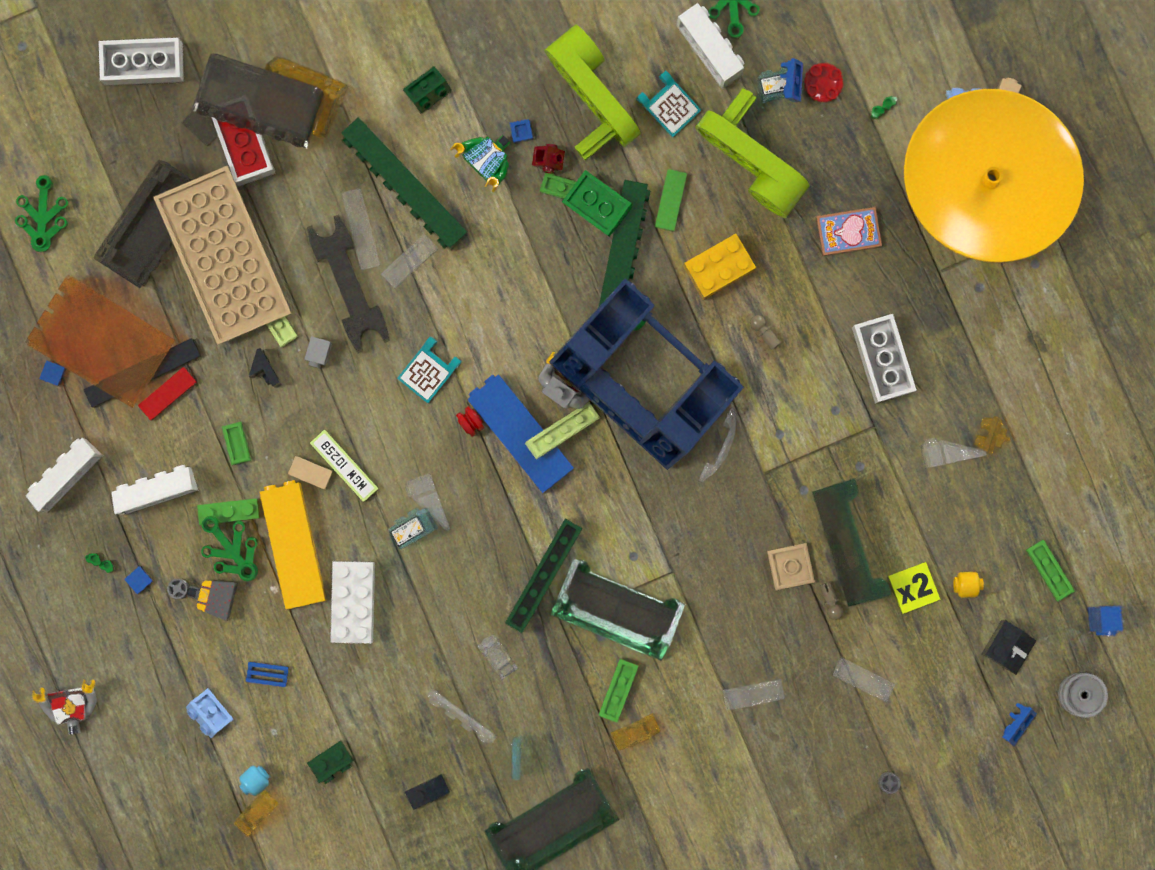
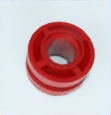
M467 406L464 408V414L460 412L456 414L457 421L467 435L470 434L471 437H474L476 429L482 431L485 427L475 410Z

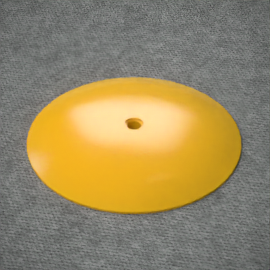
M972 90L955 95L940 103L917 126L908 144L904 162L905 189L909 203L919 222L930 235L948 249L979 261H1016L1046 249L1069 227L1077 213L1083 194L1084 175L1082 160L1078 147L1066 126L1044 105L1025 95L1008 90ZM988 175L995 176L996 181H991Z

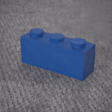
M1121 606L1088 607L1089 628L1091 632H1096V635L1113 636L1117 635V631H1123Z

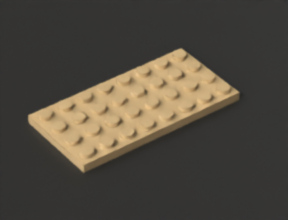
M228 166L153 197L217 345L292 314Z

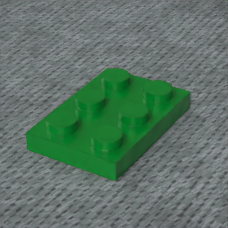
M587 170L582 173L562 201V203L609 237L633 206L632 203Z

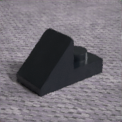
M259 348L256 350L249 377L253 378L265 372L262 376L267 385L271 384L276 388L281 385V382L263 349Z
M442 774L405 791L413 810L450 793Z

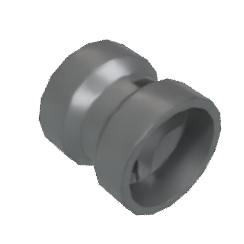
M891 772L883 773L878 779L879 787L886 793H895L900 788V779Z

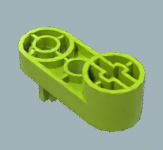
M575 24L544 51L557 71L602 123L574 147L581 158L586 161L612 138H615L622 146L626 147L641 135V132L630 115L593 73L598 66L605 62V59L592 39L582 28Z
M742 88L722 116L708 110L695 128L709 143L757 177L748 189L749 194L757 202L779 217L787 218L810 187V184L795 169L736 127L757 99L752 92Z

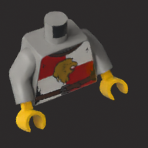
M553 352L546 360L547 364L539 375L538 380L543 386L542 392L565 409H580L590 399L549 363L555 353Z
M83 680L81 688L48 693L47 697L45 696L44 688H40V695L36 694L33 690V700L39 703L44 713L52 721L56 722L57 725L67 723L69 735L81 733L79 721L88 719L97 703L94 689L95 680L91 681V685H87L85 680Z

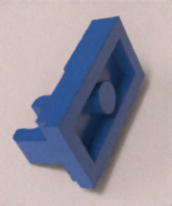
M791 58L790 61L781 63V67L788 70L786 74H780V78L786 80V85L784 86L785 98L792 102H801L803 62Z
M1017 703L1016 706L1020 709L1021 713L1018 715L1010 713V716L1015 721L1005 728L1003 738L1012 746H1015L1037 715L1032 708L1024 707L1020 703Z

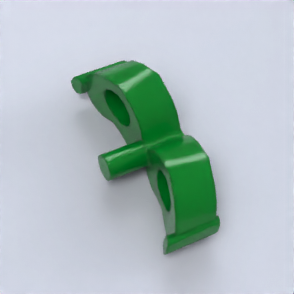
M892 96L886 97L882 106H874L871 111V118L878 119L879 116L884 115L885 111H889L891 107L896 105L897 98Z
M95 553L85 556L88 563L99 566L101 570H105L107 573L114 572V566L111 561L105 560L101 562L100 557Z

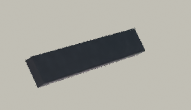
M190 338L83 390L91 407L94 408L201 357L194 340Z

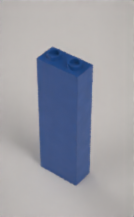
M498 374L496 377L491 375L484 381L485 386L481 389L477 387L468 394L470 398L467 400L539 490L545 493L570 473L574 467L558 447H555L536 460L525 443L542 432L543 429Z

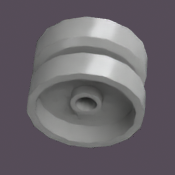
M1083 672L1072 673L1064 678L1058 690L1061 706L1071 715L1084 718L1094 717L1103 710L1107 703L1108 694L1105 684L1101 679L1092 674ZM1083 691H1085V693L1083 694L1085 696L1084 699L1081 698V693Z

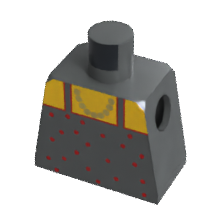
M203 581L201 588L190 586L187 597L198 600L197 609L220 619L229 620L238 583Z

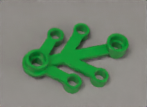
M719 0L714 7L709 9V18L712 20L718 19L720 12L729 2L731 24L728 26L727 32L733 39L740 38L744 28L739 23L737 2L747 9V13L751 17H756L759 14V6L751 3L749 0ZM750 8H756L757 12L751 13ZM715 10L718 15L712 16L710 12ZM737 28L739 33L733 34L732 29Z
M41 175L36 180V186L39 189L38 212L30 204L26 196L20 195L16 199V204L24 208L38 224L36 232L28 224V219L25 216L19 215L15 219L16 225L23 228L31 237V246L37 252L47 251L51 246V238L61 229H65L68 226L67 219L58 217L55 220V225L46 232V224L59 212L67 209L69 201L65 197H59L56 200V205L47 212L48 191L53 188V180L47 175ZM44 179L47 180V184L45 186H41V181ZM23 198L26 199V203L24 205H20V200ZM61 200L66 201V204L63 207H60L59 205ZM21 218H24L25 223L19 225V220ZM60 220L65 221L63 226L58 225ZM42 238L44 243L38 245L37 241Z
M207 516L202 521V529L207 533H213L225 550L205 545L201 549L202 556L205 558L212 556L233 559L237 565H226L224 561L219 560L214 564V571L219 574L223 572L238 574L244 581L254 580L258 574V568L253 563L254 551L258 545V540L255 537L247 538L245 541L247 552L244 560L240 555L242 533L246 527L244 522L237 521L234 523L232 545L218 527L219 522L217 518ZM209 520L214 522L213 527L208 526L207 522ZM237 524L242 525L243 529L241 531L236 529L235 526ZM253 540L255 546H249L248 541ZM209 548L211 550V554H205L204 549ZM222 564L223 570H218L216 565ZM245 568H250L252 573H245Z

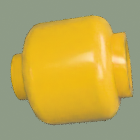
M959 572L953 580L954 593H957L961 598L977 597L980 590L984 589L983 578H979L977 572Z

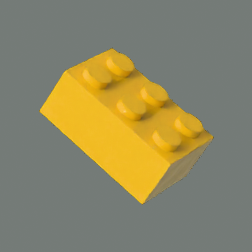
M737 234L730 236L688 260L683 265L703 300L756 269Z

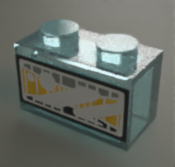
M780 68V71L774 73L772 70L764 71L758 76L757 82L762 103L785 98L784 86L786 85V80L780 78V74H786L787 68Z
M427 507L420 511L418 508L411 510L407 513L409 517L405 518V516L398 518L394 521L395 525L389 528L400 550L438 529Z

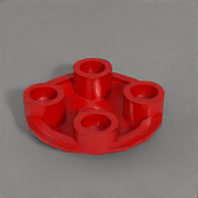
M829 63L813 65L807 71L804 78V87L807 94L818 102L834 100L843 88L841 70Z

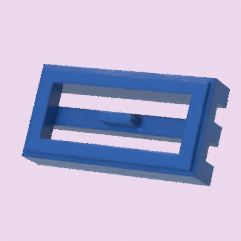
M248 662L246 682L286 687L289 667ZM253 667L283 670L284 674L254 671L252 669ZM259 675L282 678L283 682L254 679L251 676Z

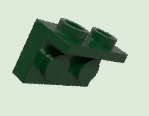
M435 66L402 89L420 114L429 110L452 91L445 78Z
M340 740L307 762L317 778L318 784L321 782L327 784L335 778L333 774L339 770L343 773L351 768L352 765L350 763L354 759Z

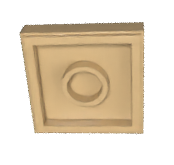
M807 543L767 551L775 590L815 582Z

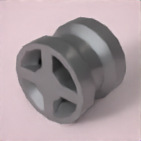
M174 579L168 584L167 591L172 598L182 599L188 595L190 586L183 579Z

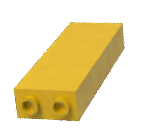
M295 480L284 482V486L276 488V485L266 486L264 491H260L286 610L327 601L301 483H296Z

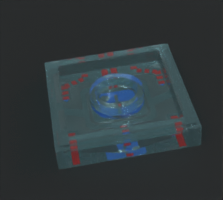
M514 736L512 740L513 780H520L522 736Z

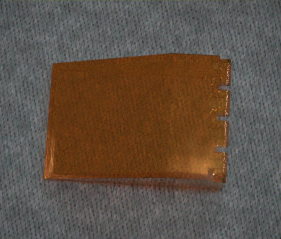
M67 275L58 288L64 295L60 296L55 293L48 304V307L54 311L52 313L47 310L43 312L37 324L43 327L42 330L34 327L25 343L133 408L175 340L77 279Z

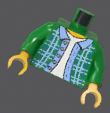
M503 135L495 143L489 137H477L462 143H455L450 148V151L453 149L458 151L455 155L456 158L462 154L463 159L486 181L485 187L487 185L493 186L492 192L496 191L497 186L507 176L509 163L507 161L508 156L504 150L511 143Z

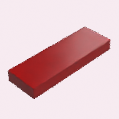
M183 367L138 406L149 420L152 421L193 387L197 381Z

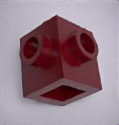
M554 144L534 146L532 166L541 168L543 173L554 174V171H562L565 151L557 149L558 146Z

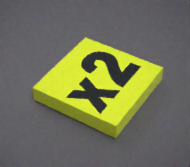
M926 562L888 576L902 614L940 600Z

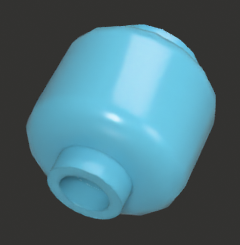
M251 766L239 777L241 782L239 787L246 795L250 793L257 796L269 785L268 778L270 776L261 766Z

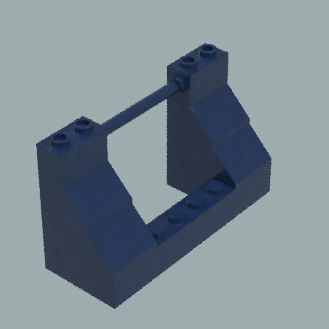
M624 279L549 363L668 470L688 454L744 387L736 377L731 376L722 364L717 363L715 360L709 365L707 363L704 364L651 316L652 313L650 311L655 305L651 302L650 298L637 290L632 282ZM641 321L644 323L647 321L694 366L700 369L698 371L700 373L699 377L658 420L651 411L646 410L640 405L638 399L630 396L621 384L616 383L607 371L600 368Z

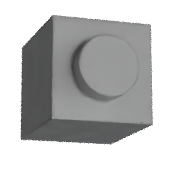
M311 336L305 360L309 362L308 365L315 368H320L321 365L326 367L332 343Z

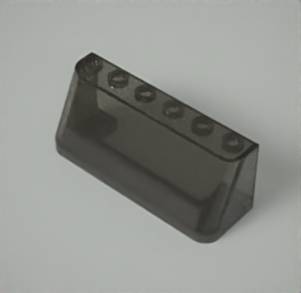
M211 54L193 104V111L202 116L213 117L220 122L234 124L238 128L252 130L259 135L264 134L273 137L277 141L291 143L295 147L308 148L323 110L324 92L316 86L219 54Z
M158 160L98 248L94 259L139 289L141 286H145L150 279L149 274L160 265V258L163 253H167L172 246V239L153 197L190 182L192 179L169 163Z

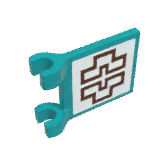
M665 70L659 76V79L666 86L651 100L644 92L636 100L673 137L701 109Z
M429 337L422 348L397 378L427 403L431 401L451 374L462 363L459 358L454 357L447 365L431 352V349L438 342L433 337Z

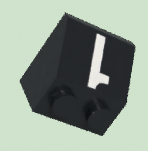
M1001 620L984 648L982 655L1017 675L1037 640L1010 622Z

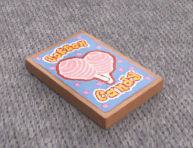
M876 207L816 217L822 256L882 247Z

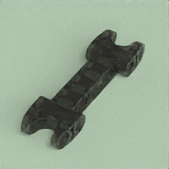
M338 214L333 216L335 232L330 237L324 238L319 236L313 225L307 227L310 245L318 263L324 260L329 262L350 314L349 317L341 320L355 350L357 353L363 352L361 339L366 331H377L384 343L390 341V337L379 305L369 308L347 254V251L354 249L355 245L347 227Z

